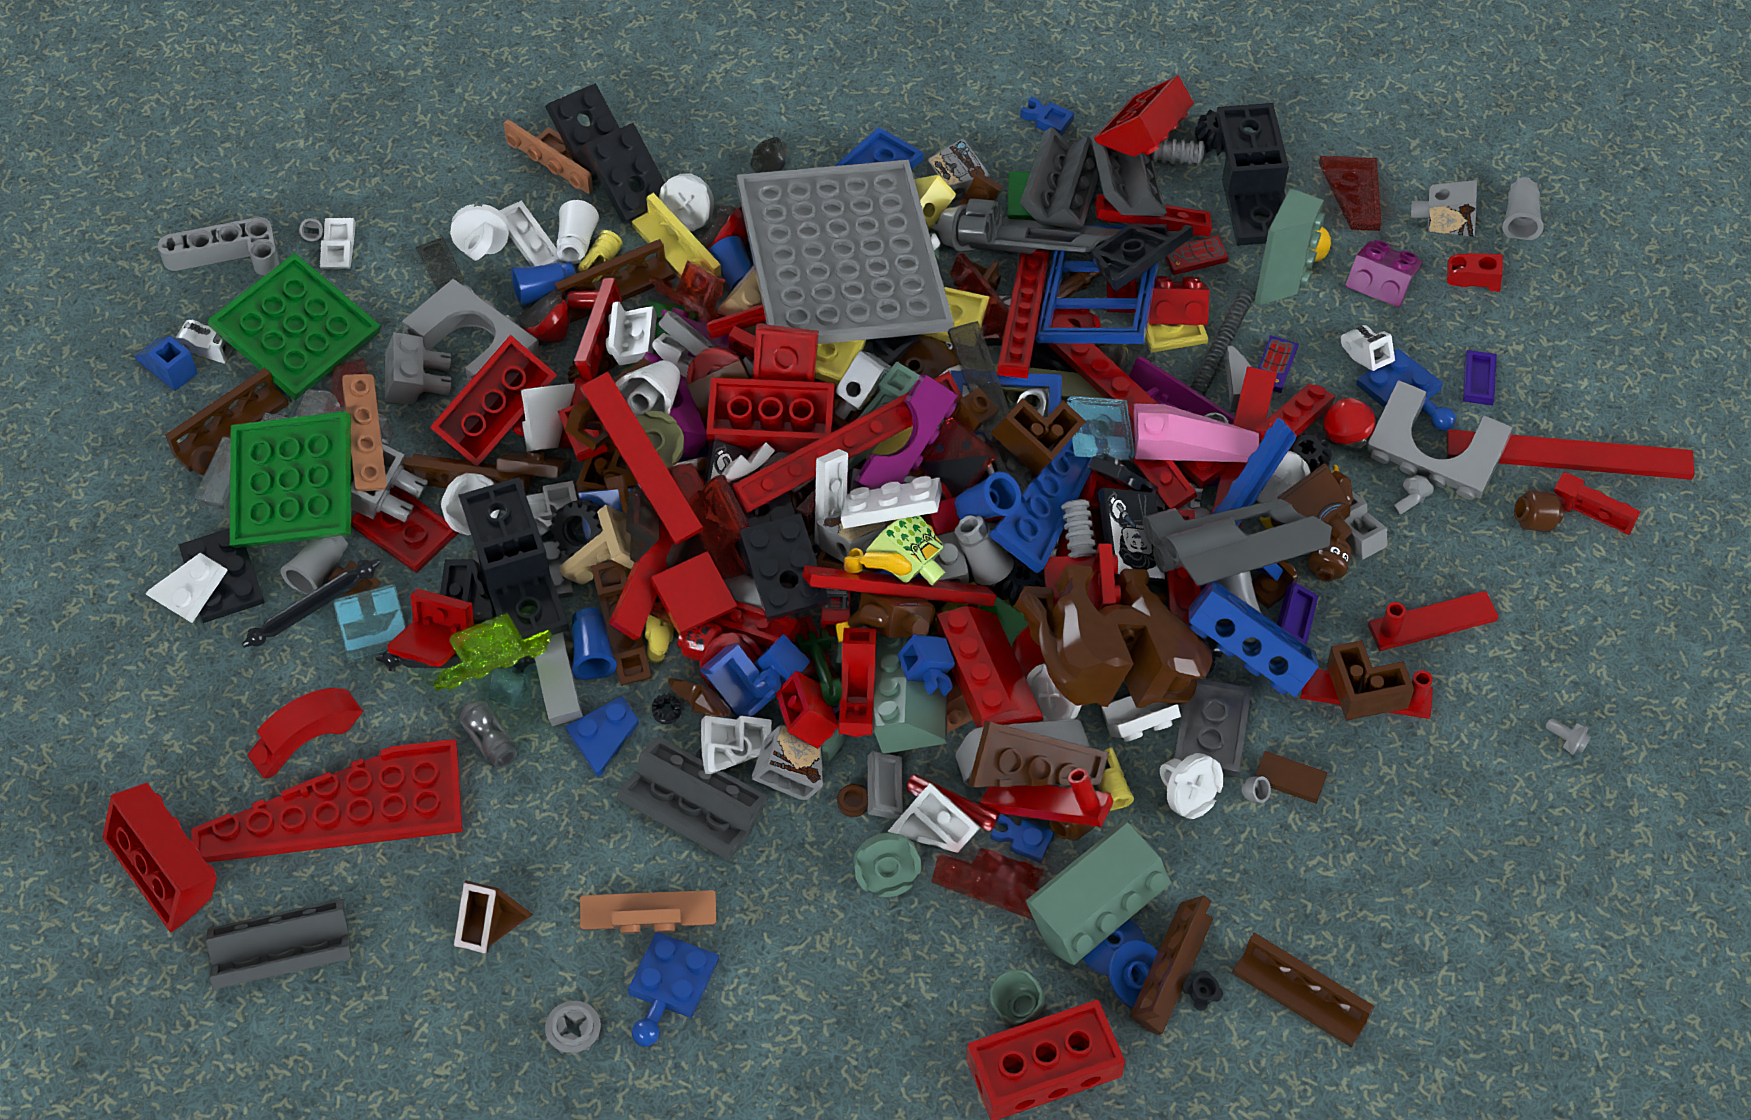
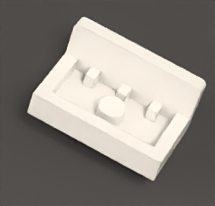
M619 301L613 302L612 313L608 316L610 331L609 337L606 338V348L608 353L614 356L619 366L638 362L644 357L646 352L653 353L654 348L652 344L655 339L657 313L653 306L625 311Z
M1131 695L1110 702L1108 707H1101L1110 736L1124 738L1125 742L1142 737V731L1153 727L1154 731L1168 728L1173 725L1171 720L1181 717L1177 704L1156 702L1143 708H1136Z

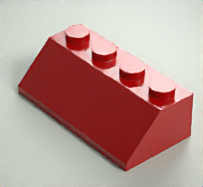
M1179 75L1134 95L1094 137L1095 142L1132 157L1144 153L1146 156L1160 148L1159 143L1169 138L1168 133L1179 126L1178 122L1188 116L1187 111L1194 105Z
M510 335L434 421L430 429L460 455L478 467L524 414L521 390L546 387L554 380L557 374Z
M711 378L706 429L708 447L713 439H717L747 451H755L764 443L770 445L775 450L774 452L794 453L834 432L835 383Z
M968 605L937 614L936 636L946 638L955 662L951 669L976 727H984L985 721L1001 725L1043 721V715L997 614Z
M147 782L112 794L102 838L171 933L185 924L212 898L217 880L216 872L212 865L207 864L202 858L196 843L193 840H189L183 832L179 820L174 816L172 817L166 809L162 797L155 793Z

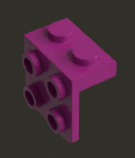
M1380 240L1369 241L1356 255L1345 286L1400 308L1410 282L1421 268L1423 262L1417 259L1418 256L1412 252L1396 251L1391 249L1388 243Z

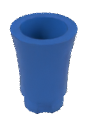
M738 236L726 237L709 249L710 254L721 264L722 278L732 292L734 287L737 286L753 266L746 252L743 240Z
M556 262L539 266L511 268L513 288L520 307L556 296L554 283L575 275L572 262L561 264ZM577 286L565 290L564 294H566L567 291L574 290Z
M995 472L983 482L966 489L962 494L958 495L954 502L956 515L960 520L969 515H980L984 520L997 516L1011 515L1020 506L1021 491L1018 483L1012 476L1004 472Z
M586 607L583 610L576 611L572 616L571 627L573 638L572 673L581 680L609 677L615 672L617 663L611 650L603 614L593 607Z

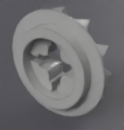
M564 1002L555 1007L547 1017L545 1023L546 1037L550 1046L552 1045L561 1054L566 1052L576 1056L578 1052L583 1050L589 1051L591 1045L596 1040H599L601 1029L599 1015L592 1006L585 1002ZM565 1018L573 1024L583 1023L579 1027L581 1037L575 1036L572 1032L567 1035L564 1034L568 1030Z

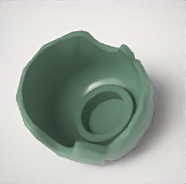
M1008 970L999 975L991 985L990 1003L1004 1022L1011 1026H1020L1035 1021L1045 1007V993L1039 982L1029 972L1025 970ZM1010 1000V1008L1008 1010L1006 1005ZM1019 1000H1021L1019 1012L1016 1013L1015 1005Z

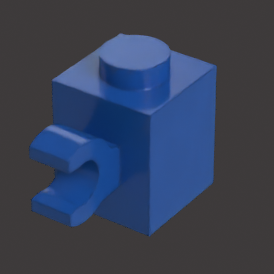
M783 634L754 663L761 674L754 679L753 684L757 686L762 681L766 682L770 690L765 696L770 698L780 690L781 686L795 671L806 676L803 670L811 661Z
M913 635L897 654L906 680L925 682L924 686L928 694H933L939 687L942 695L946 696L953 687L950 678L946 674L955 665L946 638Z

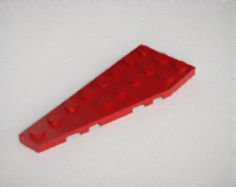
M456 739L388 747L379 751L380 755L365 761L361 758L352 762L350 767L334 774L327 772L281 791L282 795L266 802L263 799L254 802L251 808L231 816V813L191 828V840L196 843L199 853L205 862L209 863L463 832Z

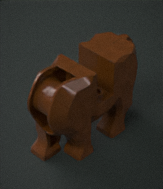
M1067 565L1055 584L1060 595L1054 607V592L1052 588L1024 587L1015 607L1024 614V619L1030 628L1031 639L1041 648L1048 675L1055 687L1067 700L1076 706L1097 703L1103 707H1108L1124 679L1136 708H1143L1156 702L1167 704L1188 703L1195 695L1197 679H1204L1210 670L1212 653L1209 644L1190 628L1191 625L1167 609L1164 605L1166 601L1164 594L1152 593L1147 587L1150 578L1147 570L1123 569L1115 581V585H1120V604L1105 606L1101 610L1094 607L1088 596V585L1094 576L1091 566Z

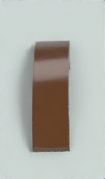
M613 560L592 565L591 569L606 622L611 649L617 663L616 669L620 685L623 686L652 678L642 636L633 640L609 625V621L627 581L624 565Z

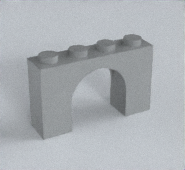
M454 279L449 281L402 321L405 334L423 337V346L427 350L433 348L452 331L462 327L473 326L489 331L494 336L492 344L465 367L468 383L510 335L537 358L540 356L538 339L519 327L509 315L504 316L497 311L490 301H483L475 295L469 286L461 285Z
M1398 380L1368 442L1367 452L1372 453L1371 458L1383 464H1387L1388 461L1398 464L1402 472L1411 476H1416L1417 473L1428 477L1429 482L1434 486L1444 488L1445 485L1455 488L1457 489L1456 493L1465 499L1473 500L1474 497L1481 499L1511 437L1513 427L1483 416L1471 444L1462 454L1451 459L1429 457L1417 448L1411 433L1425 403L1426 391Z

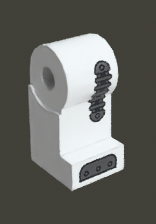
M186 320L175 338L176 341L191 353L222 363L227 361L234 349L209 326L195 320ZM223 345L226 346V349H225L224 352H223V349H222Z
M1362 325L1341 336L1342 347L1351 358L1372 371L1395 361L1392 336L1385 331L1376 334L1367 325Z

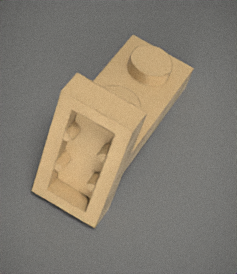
M608 505L597 511L603 531L559 566L561 576L583 585L594 578L591 569L592 565L613 560L632 569L639 550L628 515Z

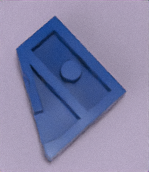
M620 696L568 724L566 731L596 776L599 777L605 771V767L612 757L617 755L622 748L626 738L636 729L639 721L623 696Z

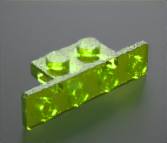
M508 613L454 633L449 641L462 663L441 671L433 687L436 691L445 687L449 690L454 689L471 677L480 679L497 667L508 668L516 664L523 657H537L547 650V645L553 635L550 630H546L522 639Z

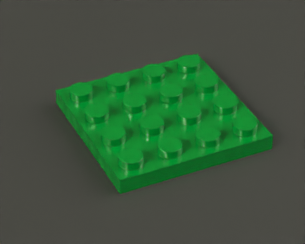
M293 253L208 319V326L259 370L266 368L270 372L273 382L295 401L376 336L381 328L380 324L296 253Z
M341 411L231 425L230 546L242 548L351 535L350 413Z

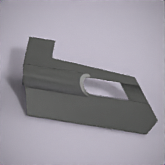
M970 198L967 204L966 215H962L959 221L958 238L960 242H969L971 248L1027 254H1033L1039 248L1091 252L1095 246H1099L1118 233L1120 229L1083 226V228L1076 230L1042 224L1031 220L1002 218L1000 202Z
M1282 499L1187 521L1182 518L1177 509L1171 508L1144 516L1142 521L1145 535L1151 544L1153 543L1154 559L1160 572L1164 573L1184 567L1197 586L1327 548L1330 545L1332 530L1330 525L1315 516L1305 517L1292 507V504ZM1268 513L1270 517L1282 525L1248 535L1235 522Z

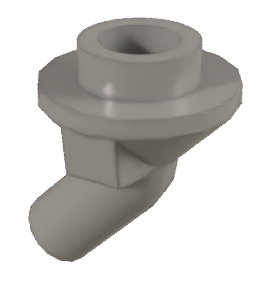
M1416 475L1407 478L1403 482V487L1409 495L1393 506L1401 515L1419 502L1423 503L1425 497L1433 493L1434 487L1423 476Z
M1553 718L1546 724L1547 730L1565 740L1562 747L1571 755L1576 750L1582 753L1591 739V735L1587 734L1589 727L1586 725L1583 726L1575 723L1571 729Z

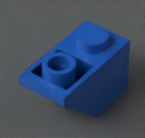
M171 336L157 338L134 356L140 364L174 391L198 374L191 352Z

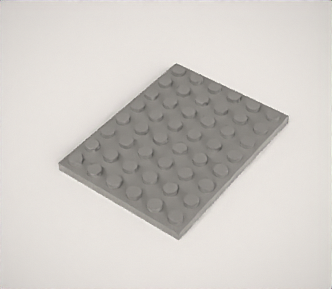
M909 160L737 175V188L767 325L819 331L818 344L953 331L954 322Z

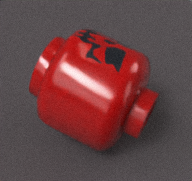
M705 623L679 635L677 645L681 647L684 657L700 662L703 649L712 639L719 634H723V629L717 624Z

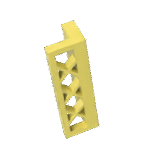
M654 193L647 196L648 212L634 219L632 227L648 244L658 239L664 244L665 260L676 275L698 298L721 286V264Z

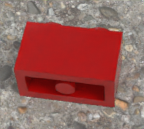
M795 671L781 686L780 690L775 693L787 732L818 749L826 739L832 737L835 730L839 727L832 706H829L823 699L820 684L804 674Z

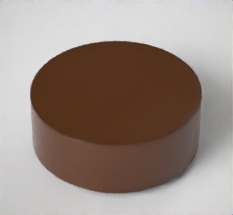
M204 445L193 451L190 457V464L198 475L211 476L221 469L223 456L216 447Z
M858 784L844 786L837 795L839 810L849 817L863 815L868 810V791Z

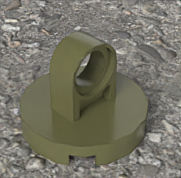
M646 411L643 415L636 417L667 469L669 470L676 465L684 451V435L677 421L672 416L661 411Z

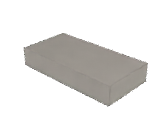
M871 751L868 755V814L890 819H899L903 814L902 757L883 754L877 751Z

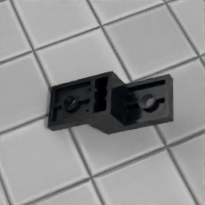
M596 83L548 103L545 108L573 161L589 171L592 179L599 178L622 223L647 213V196L654 193L659 198L661 187L665 184V181L634 123L619 128ZM578 114L586 115L590 120V126L581 125L577 119ZM629 179H634L640 183V192H634L630 189Z
M1274 103L1217 107L1216 116L1226 156L1222 183L1237 246L1265 244L1269 228L1286 197L1285 185L1289 170ZM1250 127L1255 132H1247L1244 128ZM1263 215L1267 217V220L1261 221L1254 216Z
M520 477L459 494L460 504L478 554L481 572L507 649L568 631V622L550 574L546 550ZM496 510L506 511L502 518L496 519L490 516ZM526 606H535L537 608V611L532 615H524L520 612Z
M733 484L721 487L722 497L747 575L753 576L767 622L828 605L829 597L826 588L811 587L802 576L804 565L818 567L802 515L801 513L795 514L789 493L787 492L766 503L765 505L769 508L768 513L758 516L752 511L746 514L732 488ZM785 575H792L797 579L798 584L794 588L788 589L780 584V579Z

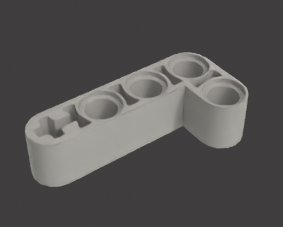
M263 217L163 236L157 245L164 267L172 271L250 256L255 272L265 276L280 264L270 221Z
M1077 719L1005 725L1090 747L1082 723ZM983 727L969 732L955 754L964 784L967 787H971L968 785Z

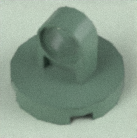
M891 832L877 834L865 840L857 849L853 859L855 878L861 888L866 892L867 889L871 892H876L879 897L883 898L898 896L908 891L913 886L912 881L921 872V859L914 843L903 835Z

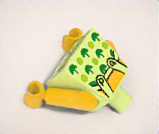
M920 515L886 522L887 528L867 548L865 555H863L861 549L854 548L849 552V556L844 558V570L846 572L858 573L862 571L864 564L866 568L887 570L906 583L920 573L933 586L946 573L934 561L943 550V544L935 535L932 526L926 524Z

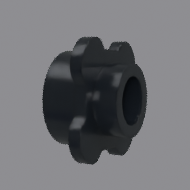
M1200 971L1195 979L1192 981L1186 980L1182 986L1183 992L1190 995L1194 1001V1007L1199 1011L1206 1010L1209 1003L1213 1001L1218 1002L1223 997V991L1219 988L1218 981L1207 971ZM1200 988H1204L1205 993H1201Z

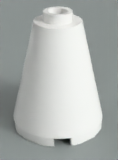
M662 360L623 375L615 384L635 417L643 415L646 411H661L670 415L680 382V372L675 364Z

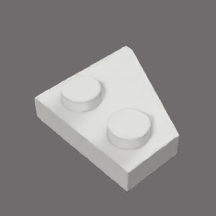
M199 553L149 589L146 595L193 623L228 570Z
M929 783L888 832L959 853L981 827L932 783Z

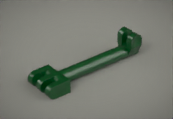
M827 628L820 629V638H816L814 631L807 632L808 640L804 641L802 633L797 634L795 640L798 649L803 654H811L820 681L823 699L829 706H836L842 696L840 679L833 680L823 652L824 650L831 649Z

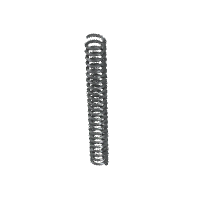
M1239 290L1233 304L1190 386L1191 389L1202 392L1204 397L1208 391L1207 389L1210 388L1209 384L1212 383L1216 371H1218V367L1221 365L1220 363L1223 362L1227 347L1231 345L1233 337L1236 335L1235 333L1240 328L1241 320L1244 319L1252 303V298L1249 295L1240 294L1241 292H1248L1254 297V294L1249 290ZM1240 296H1245L1249 298L1250 301H1247L1244 298H1240ZM1238 300H1243L1248 305L1246 306L1244 303L1238 302ZM1236 304L1244 306L1245 310L1241 307L1236 306ZM1234 308L1242 310L1243 314L1239 311H1235ZM1232 313H1237V314H1239V315L1241 316V318H1239V317L1236 316V315H1232ZM1229 317H1235L1239 320V322L1230 319ZM1227 321H1232L1236 323L1237 327L1233 324L1228 323ZM1226 325L1232 326L1233 328H1235V331H1233L1232 329L1227 328V327H1225V326H1226ZM1223 330H1229L1233 333V335H1231L1228 332H1224ZM1221 334H1227L1231 339L1221 336ZM1219 338H1224L1229 343L1227 344L1225 341L1219 340ZM1217 342L1225 344L1226 348L1222 345L1217 344ZM1215 347H1220L1224 349V352H1222L1219 349H1215ZM1212 351H1218L1222 354V356L1213 353ZM1210 355L1219 357L1220 361H1218L1216 358L1211 357ZM1208 360H1214L1218 363V365H1216L1213 362H1209ZM1206 364H1211L1215 366L1216 369H1213L1212 367L1207 366ZM1204 368L1211 369L1214 373L1212 374L1211 372L1204 370ZM1202 372L1210 374L1211 378H1209L1206 375H1202ZM1200 377H1205V378H1207V379L1209 380V382H1207V381H1205V380H1203V379H1200ZM1197 381H1202L1206 383L1207 387H1205L1203 384L1198 383ZM1195 386H1201L1205 389V391H1203L1200 388H1196Z

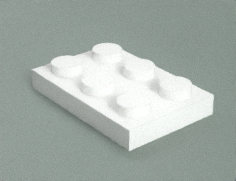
M923 476L906 484L889 482L877 489L869 490L867 487H861L852 490L846 496L841 513L843 529L938 512L942 492L940 478L931 479L929 476Z

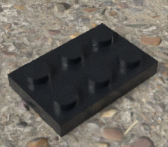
M230 528L178 544L184 564L201 553L228 570L199 612L203 623L265 603L247 548H234L230 546Z

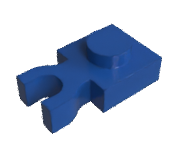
M1031 96L1028 100V108L1023 106L1021 109L1020 118L1036 121V128L1043 131L1053 127L1062 136L1073 122L1074 112L1052 102L1044 106L1038 99Z
M1000 814L998 824L1006 826L1008 830L1001 833L993 829L990 839L997 842H1011L1010 851L1041 863L1054 837V832L1026 820H1023L1021 826H1018L1009 817Z

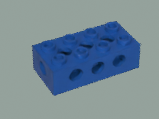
M1217 581L1206 584L1188 608L1189 622L1192 624L1190 628L1197 635L1204 639L1208 636L1218 642L1217 648L1231 658L1234 655L1245 661L1243 666L1248 671L1258 677L1260 674H1263L1271 680L1270 685L1282 695H1286L1288 692L1296 697L1319 667L1314 650ZM1223 618H1227V619H1230V620H1231V621L1228 622V623H1220V622H1218L1220 619H1223ZM1250 637L1257 638L1253 642L1245 641L1247 638ZM1276 656L1283 657L1280 660H1272Z

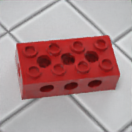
M1099 999L967 1043L966 1052L967 1064L990 1120H999L1121 1078L1125 1065V1059ZM1072 1048H1080L1083 1051H1076ZM1039 1059H1048L1051 1062H1043ZM1006 1070H1015L1018 1073L1013 1074L1007 1072Z

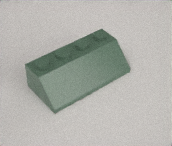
M1291 188L1289 189L1268 231L1254 301L1255 304L1262 305L1297 295L1301 286H1308L1313 273L1310 269L1317 255V252L1313 251V249H1316L1321 237V233L1317 232V230L1321 229L1326 215L1321 212L1324 200Z
M878 633L872 727L882 753L947 744L948 694L943 696L939 687L933 694H928L924 686L925 682L906 680L897 654L911 637L891 638Z
M1123 820L1027 899L1026 903L1047 949L1057 957L1075 965L1168 887L1171 881L1159 855L1129 822Z

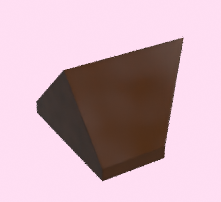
M466 880L463 884L454 946L486 954L490 945L533 914L499 888Z

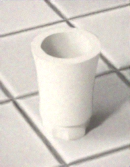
M571 200L560 207L559 234L556 244L557 256L560 260L578 264L581 263V259L588 252L593 231L599 221L597 210L588 202Z

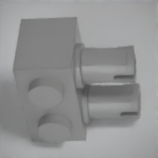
M394 332L385 352V401L405 405L415 404L419 394H422V392L448 396L451 389V377L431 375L425 373L423 368L448 372L451 364V353L427 350L423 346V337Z
M382 444L387 483L386 489L357 492L354 489L353 481L351 484V509L374 519L377 512L383 511L406 523L408 516L410 517L414 505L390 495L389 490L396 486L420 498L427 486L428 480H424L404 470L402 464L405 454Z

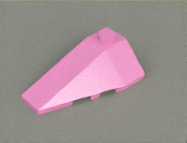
M1134 404L1135 459L1247 462L1250 455L1259 447V433L1165 404Z

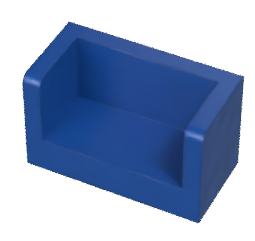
M738 644L727 645L699 669L738 718L740 716L752 717L776 696V694L770 698L765 696L770 690L766 682L762 681L757 686L753 684L754 679L761 673Z

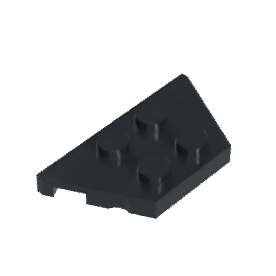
M1131 223L1091 251L1092 260L1111 287L1118 291L1194 237L1193 227L1184 225L1180 231H1167V224L1146 225Z

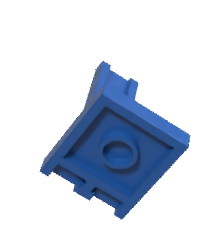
M1277 418L1273 426L1268 428L1263 441L1257 450L1250 455L1247 465L1239 477L1232 482L1230 491L1222 503L1215 508L1213 514L1254 504L1296 440V434L1283 420ZM1242 521L1235 523L1237 526H1239ZM1277 563L1256 569L1276 581L1284 571Z

